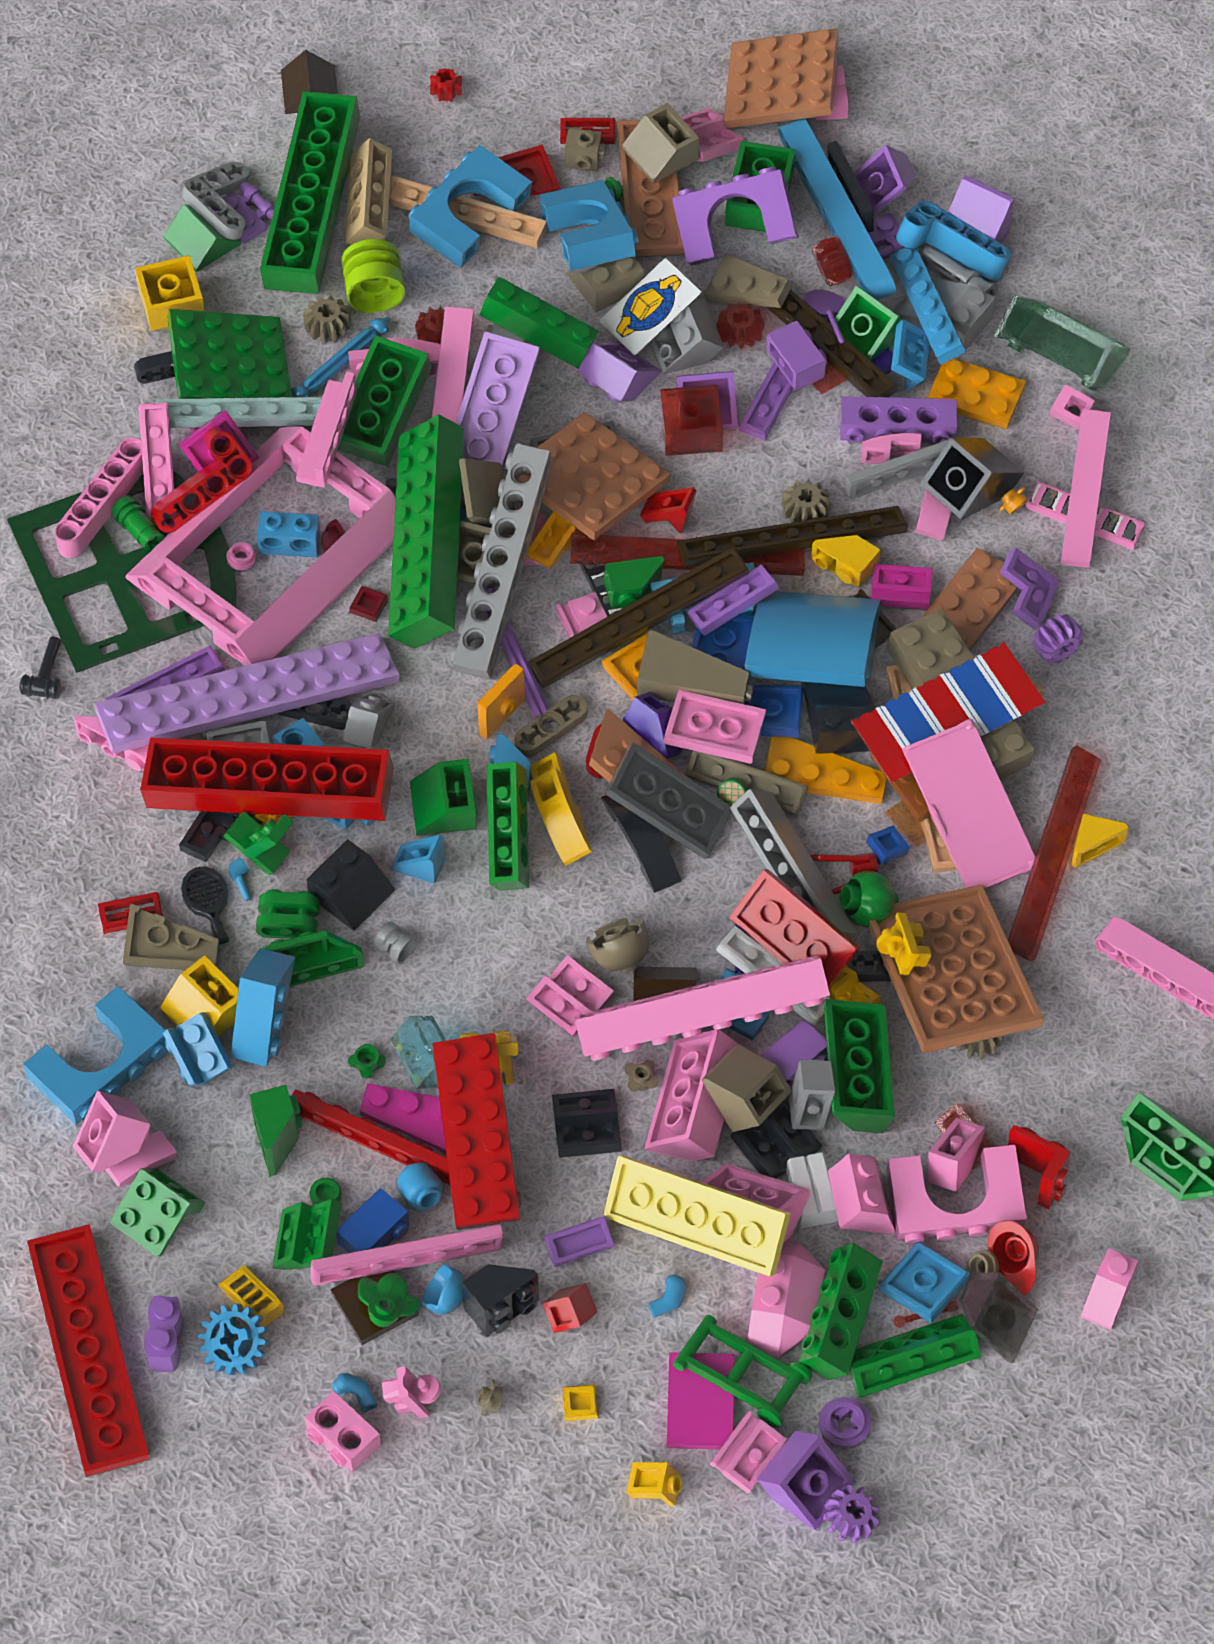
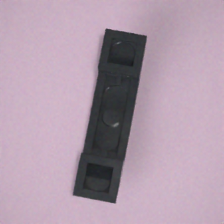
M602 796L601 800L614 822L617 821L640 862L641 871L653 893L680 883L681 877L658 828L609 796Z

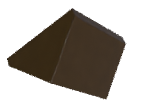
M308 50L303 51L281 69L285 114L298 113L303 91L338 94L335 65Z
M638 966L634 970L633 1001L696 986V968Z

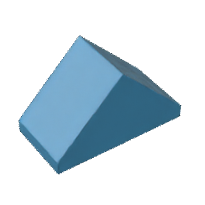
M436 835L401 844L390 869L435 884L446 859L444 838L441 835Z

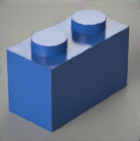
M379 1188L337 1229V1244L347 1253L388 1246L394 1239L400 1240L409 1229L408 1211L383 1189Z

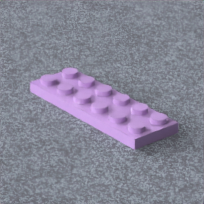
M484 332L456 420V424L464 428L463 459L499 462L504 467L540 353V347ZM461 484V504L465 505L463 484Z

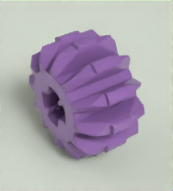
M1057 614L1053 619H1047L1044 625L1039 626L1040 630L1034 633V640L1032 642L1036 652L1043 660H1046L1049 664L1054 662L1060 663L1064 658L1069 659L1072 653L1077 652L1076 648L1083 643L1084 633L1074 618H1071L1068 614L1062 616Z
M851 1484L846 1485L843 1492L836 1489L831 1494L832 1499H828L824 1504L828 1512L823 1515V1520L832 1522V1525L828 1528V1533H833L836 1530L840 1532L839 1541H844L847 1536H849L852 1543H857L860 1540V1536L868 1539L872 1535L871 1529H876L879 1525V1520L875 1516L880 1513V1508L871 1506L875 1500V1495H871L868 1498L863 1496L865 1492L864 1487H859L856 1493Z

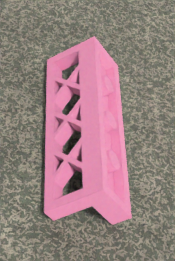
M346 371L343 383L328 380L296 474L297 482L325 488L357 393L355 373Z

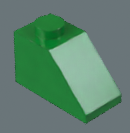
M663 556L608 563L605 565L603 582L611 609L624 608L650 593V583L657 582L662 577Z

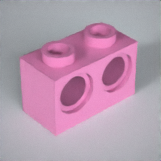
M334 1391L305 1416L307 1436L317 1446L323 1444L330 1450V1458L341 1468L345 1465L353 1472L381 1446L380 1434ZM333 1419L337 1421V1423L332 1427H324L321 1425L325 1420ZM349 1441H358L360 1443L354 1449H348L344 1446Z

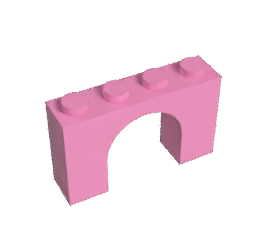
M1015 1145L983 1148L980 1159L985 1184V1199L974 1210L962 1214L945 1212L930 1200L925 1189L920 1155L888 1159L886 1172L897 1241L905 1240L906 1244H916L917 1242H924V1238L937 1236L939 1241L952 1240L956 1238V1234L969 1233V1237H981L987 1235L988 1230H991L997 1223L1005 1220L1015 1221L1024 1226L1027 1216Z

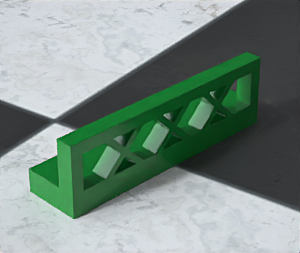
M959 1314L857 1348L849 1371L852 1375L856 1394L861 1398L980 1358L981 1353L975 1328L963 1314Z

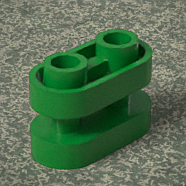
M271 889L262 893L259 896L258 911L261 915L256 920V933L264 938L291 939L308 931L317 932L318 921L315 917L319 915L320 899L309 891L293 893Z

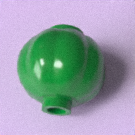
M865 870L856 873L843 886L840 893V904L845 909L849 920L858 926L869 928L870 920H876L877 923H880L887 919L894 910V903L899 902V897L895 893L889 878L882 873Z

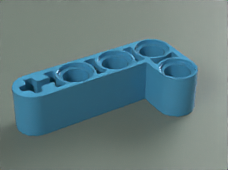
M921 201L906 212L896 235L897 242L906 248L916 249L926 242L971 270L977 271L981 276L993 281L1002 278L1012 255L1009 248L928 201Z

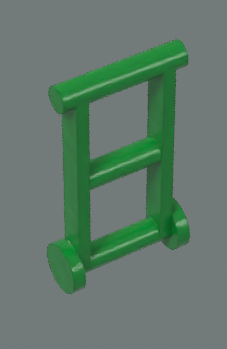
M706 1315L673 1362V1366L679 1371H684L685 1368L689 1369L758 1409V1417L773 1428L780 1427L784 1420L781 1414L782 1410L800 1383L808 1384L813 1377L812 1372L804 1364L796 1361L791 1362L787 1366L717 1326V1320L711 1315ZM708 1334L742 1353L726 1377L693 1359V1356ZM753 1360L787 1379L772 1403L738 1384Z

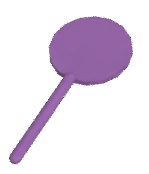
M826 290L807 292L804 301L817 313L828 315L839 343H843L844 338L834 316L839 313L845 301L836 293Z

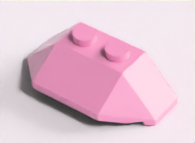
M788 1239L783 1243L775 1276L769 1277L758 1273L747 1343L777 1360L783 1357L787 1351L797 1346L807 1336L811 1324L810 1317L817 1306L820 1296V1285L825 1275V1269L796 1240Z

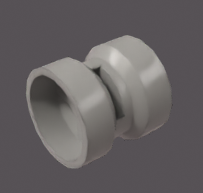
M392 921L386 923L374 939V946L382 952L387 951L390 953V958L398 964L403 963L413 953L417 944V939L408 933L403 934L401 928Z

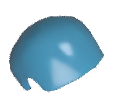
M443 1264L429 1282L422 1299V1305L440 1315L448 1314L457 1309L463 1302L462 1282L465 1280L464 1275L459 1270Z

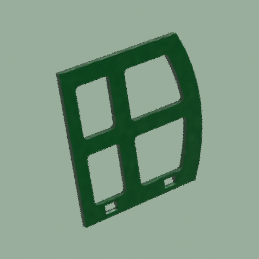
M173 471L174 489H176L185 480ZM144 473L127 495L134 496L145 492ZM82 492L7 519L8 525L76 673L206 626L199 620L187 624L185 617L191 614L185 610L157 621H150L132 583L126 579V574L150 552L143 547L124 555L118 554L104 525L88 544L95 557L96 564L60 578L52 577L33 533L39 529L59 523ZM196 494L186 495L183 504H192L196 499ZM176 504V508L181 512L182 510ZM219 526L196 549H202L205 553L210 575V589L236 608L235 571L227 562L229 547ZM100 584H106L128 629L126 632L91 645H84L63 600L72 594ZM116 643L118 650L104 655L101 654L100 648Z

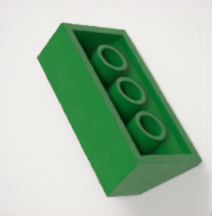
M825 999L824 1013L828 1061H831L835 1086L832 1114L852 1131L883 1134L895 1117L885 1004Z

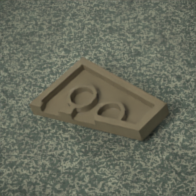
M725 253L704 292V296L707 301L716 303L781 308L791 289L789 280Z

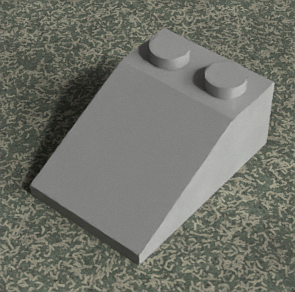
M932 278L965 350H967L993 318L995 297L973 285ZM907 295L893 312L901 317L900 321L904 319L923 329Z

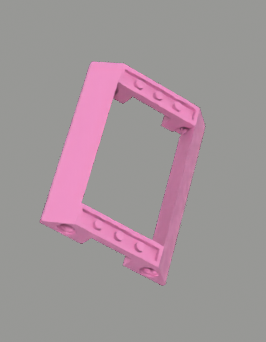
M302 426L280 427L255 451L259 458L252 463L251 474L245 480L179 529L170 532L126 574L127 580L169 611L177 604L213 631L214 644L244 666L277 658L393 544L396 497L388 487L337 452L327 483L349 498V511L360 519L255 621L251 620L178 566L264 484L284 462L289 464L292 470L297 473L310 436V432Z

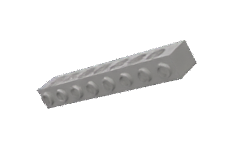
M516 443L514 452H509L507 456L506 479L500 481L498 488L499 504L498 507H493L490 516V524L493 525L490 534H486L483 540L482 551L485 552L482 562L478 561L475 567L474 578L477 579L474 589H470L468 592L466 606L469 608L466 617H462L460 620L458 633L461 636L458 645L454 644L450 655V661L453 662L456 672L491 680L553 464L552 455L548 450ZM521 475H531L529 481L525 483L517 482ZM513 502H523V506L519 510L513 511L509 509ZM509 528L515 529L512 537H501L504 530ZM499 556L508 557L503 565L497 566L493 564L494 560ZM497 583L500 585L496 592H486V588L490 584ZM481 612H492L491 617L488 620H478V616ZM480 638L484 640L481 647L477 649L470 648V644L474 639Z

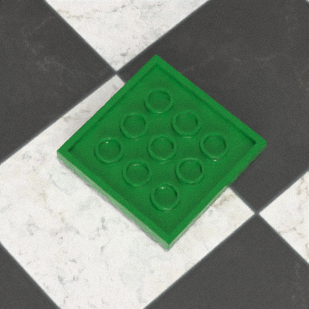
M169 309L167 318L178 399L292 397L280 317Z

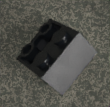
M488 1264L462 1282L464 1309L486 1337L493 1332L501 1333L509 1327L512 1319L519 1314H529L537 1306L539 1301L538 1274L532 1269Z

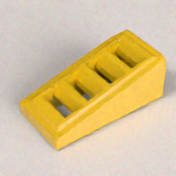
M244 1265L218 1284L220 1289L234 1304H242L243 1310L246 1307H251L254 1309L252 1317L260 1315L264 1318L259 1324L260 1327H266L284 1313L283 1303ZM244 1276L246 1281L233 1290L230 1286ZM252 1285L254 1287L243 1297L239 1295L249 1286ZM259 1293L261 1296L249 1305L247 1302ZM265 1301L268 1303V1305L262 1308L259 1312L255 1311V1309L259 1307L261 1304H263Z

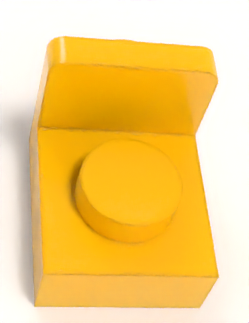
M668 1462L632 1463L626 1491L631 1498L662 1499L669 1506L676 1505L678 1494L682 1490L681 1475Z

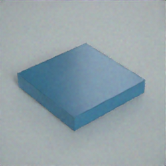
M917 1242L882 1281L879 1289L881 1293L932 1324L970 1280V1272L921 1242Z

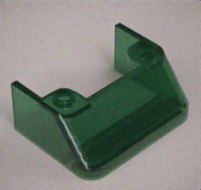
M1019 295L1013 296L994 334L997 338L1008 340L1007 346L1018 352L1023 353L1024 349L1031 350L1076 373L1082 379L1080 384L1093 391H1096L1097 388L1103 389L1126 360L1131 350L1127 345L1044 302Z

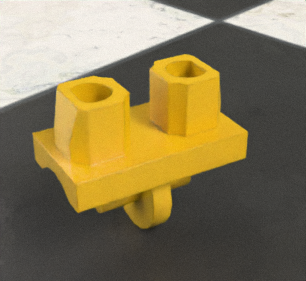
M897 912L895 925L890 929H884L876 944L881 953L889 954L890 957L895 958L900 975H909L913 966L926 967L931 958L929 946L917 945L920 944L923 938L921 924L909 923L906 913Z

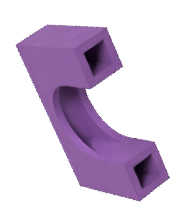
M769 167L759 170L760 175L749 177L748 174H742L733 177V182L722 184L721 181H715L706 184V189L695 191L694 188H688L679 191V196L672 197L687 263L692 266L718 259L711 221L717 207L725 200L733 197H746L756 202L761 210L770 244L774 245L799 238L784 172L776 170V167Z

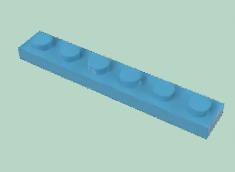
M905 247L890 255V259L940 365L965 353L966 350L918 249Z

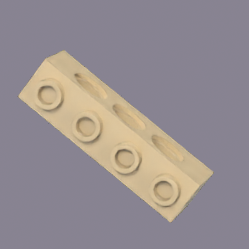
M371 138L356 149L350 158L345 242L350 245L361 240H384L387 237L392 149Z

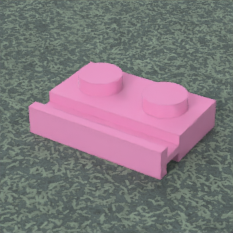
M596 592L570 600L568 604L563 606L560 604L556 605V612L569 638L607 617Z
M751 1411L744 1415L709 1464L722 1472L721 1474L746 1493L752 1490L757 1483L756 1479L787 1441L784 1436L763 1420L753 1416Z

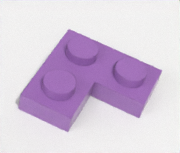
M1014 548L1009 551L1000 574L1022 590L1012 613L1027 625L1036 629L1043 623L1060 580L1018 548Z

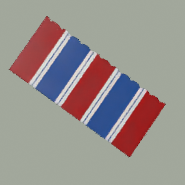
M1003 642L1000 647H993L987 653L979 654L974 660L964 662L961 667H954L949 673L940 674L935 680H929L923 686L915 687L910 693H904L897 700H890L885 706L876 707L871 713H865L859 719L851 720V722L892 783L912 773L902 751L904 747L955 727L967 719H973L981 737L1046 702L1005 642Z

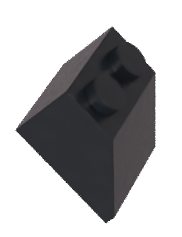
M349 839L306 879L308 891L320 899V906L353 931L395 891L393 885L372 857Z

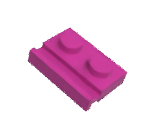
M874 563L871 599H880L881 606L928 610L930 607L933 568Z

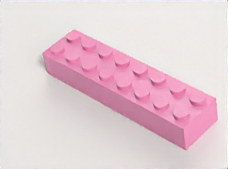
M816 955L576 1015L574 1018L584 1057L590 1056L593 1061L609 1057V1051L621 1048L622 1053L640 1049L639 1043L650 1040L653 1045L671 1041L670 1035L682 1033L684 1038L702 1033V1027L712 1025L714 1030L732 1026L731 1020L743 1018L745 1022L763 1018L762 1012L773 1010L775 1015L794 1010V1004L802 1002L806 1007L824 1003L823 997L830 996L821 958Z

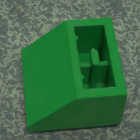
M469 759L438 762L410 781L416 836L477 829Z

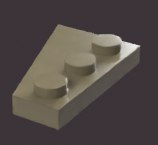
M130 903L123 964L125 966L186 970L205 955L217 967L219 939L188 926H181L171 922L166 917L156 913L155 915Z

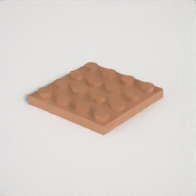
M837 28L732 42L723 119L726 129L832 115L839 45Z
M583 412L537 447L550 451L553 458L542 503L592 540L597 539L670 482V472L586 412ZM523 474L518 478L517 482L525 483L529 481L531 475Z

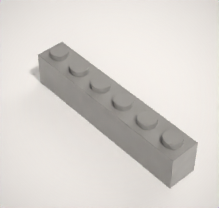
M750 788L730 809L765 867L852 940L858 935L857 931L772 792Z

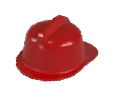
M1005 1220L997 1223L990 1230L988 1236V1250L996 1256L999 1264L998 1274L993 1283L1006 1297L1020 1298L1029 1293L1035 1284L1039 1244L1033 1233L1017 1222Z

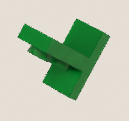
M244 811L238 816L223 837L266 874L271 875L290 852L279 840L293 824V821L284 814L275 820L270 818L262 826Z

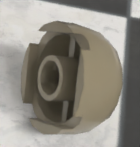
M635 917L636 922L628 923L627 918L619 919L595 930L596 937L593 940L588 936L586 938V945L594 961L602 968L610 971L620 970L621 973H629L637 969V963L645 957L649 949V935L643 918Z

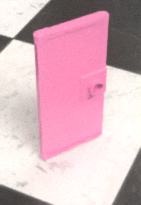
M967 719L955 727L902 749L965 888L982 884L983 888L986 889L1022 873L1024 874L1031 870L1035 871L1040 867L973 719Z

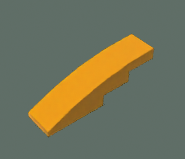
M553 511L528 548L526 557L551 569L572 547V543L579 539L583 532Z

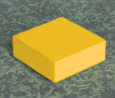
M595 1385L563 1387L565 1421L598 1419Z

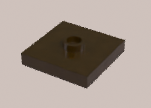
M389 1271L363 1277L379 1282L383 1276H385L388 1273H395V1271ZM362 1277L349 1279L330 1289L331 1295L361 1345L419 1315L417 1310L412 1316L399 1317L392 1325L380 1327L371 1321L368 1306L358 1297V1284Z

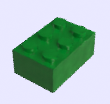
M741 141L732 178L742 174H748L749 177L760 175L759 170L776 167V170L784 172L788 192H790L795 168L796 149ZM746 197L727 199L725 226L766 232L761 210L755 201Z

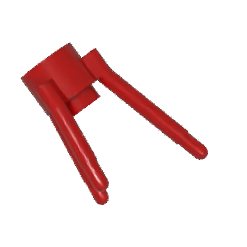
M875 853L857 855L810 854L813 861L849 862L851 876L865 870L878 872ZM846 884L832 889L833 894L841 893L843 886Z

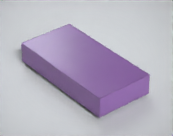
M605 1215L544 1236L554 1267L616 1246Z

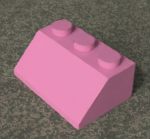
M727 1163L702 1181L705 1184L791 1213L784 1242L792 1236L809 1197V1189Z

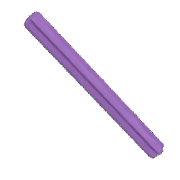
M487 587L486 592L494 593L495 589ZM486 611L488 617L490 618L492 612ZM508 620L501 646L511 667L517 664L524 669L525 698L536 719L546 712L549 707Z

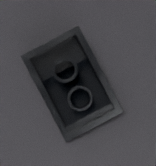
M802 681L815 753L870 751L851 720L859 719L861 715L871 713L875 709V704L866 686Z

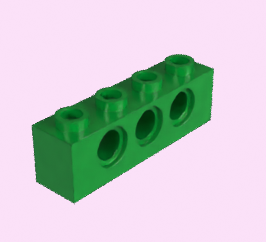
M516 761L487 764L489 884L499 891L529 888L527 771Z
M855 1243L836 1248L830 1255L828 1261L829 1268L825 1279L820 1285V1296L817 1306L810 1317V1328L801 1345L802 1353L799 1362L827 1380L846 1376L849 1373L883 1263L881 1259Z

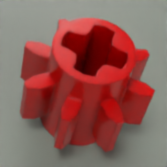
M439 69L435 76H430V95H437L439 102H453L456 95H462V76H456L454 69Z

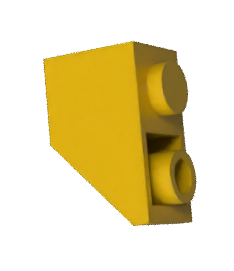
M858 535L818 539L812 544L811 559L819 568L823 570L828 569L835 573L845 584H853L860 588L873 573L874 563L879 564L881 549Z

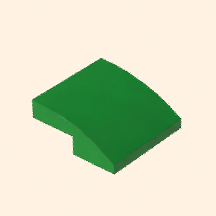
M331 1198L314 1206L300 1202L282 1209L272 1268L281 1270L311 1267L312 1260L332 1257L342 1203Z

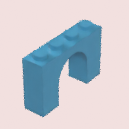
M479 145L473 152L469 151L465 154L461 164L446 174L443 183L439 187L435 186L429 191L426 200L421 205L417 204L409 213V231L455 265L462 268L478 251L480 235L459 221L449 209L450 203L461 195L475 193L484 195L501 207L516 212L530 197L532 181Z
M603 180L539 195L542 219L547 221L549 232L576 225L595 224L590 227L560 233L563 258L570 271L636 256L634 245L638 244L637 232L634 227L631 228L627 214L623 215L620 202H616L613 190L608 189Z
M119 986L95 1004L97 1019L123 1044L118 1059L112 1065L96 1072L79 1071L68 1065L48 1045H45L23 1063L26 1077L75 1125L83 1119L85 1120L97 1090L118 1096L122 1087L127 1082L137 1080L144 1073L145 1067L154 1060H161L168 1052L165 1045L166 1039L163 1035L165 1029Z

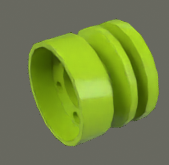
M366 239L352 244L344 251L341 261L347 301L353 309L362 313L382 312L393 309L402 302L405 296L399 251L393 243L383 239Z

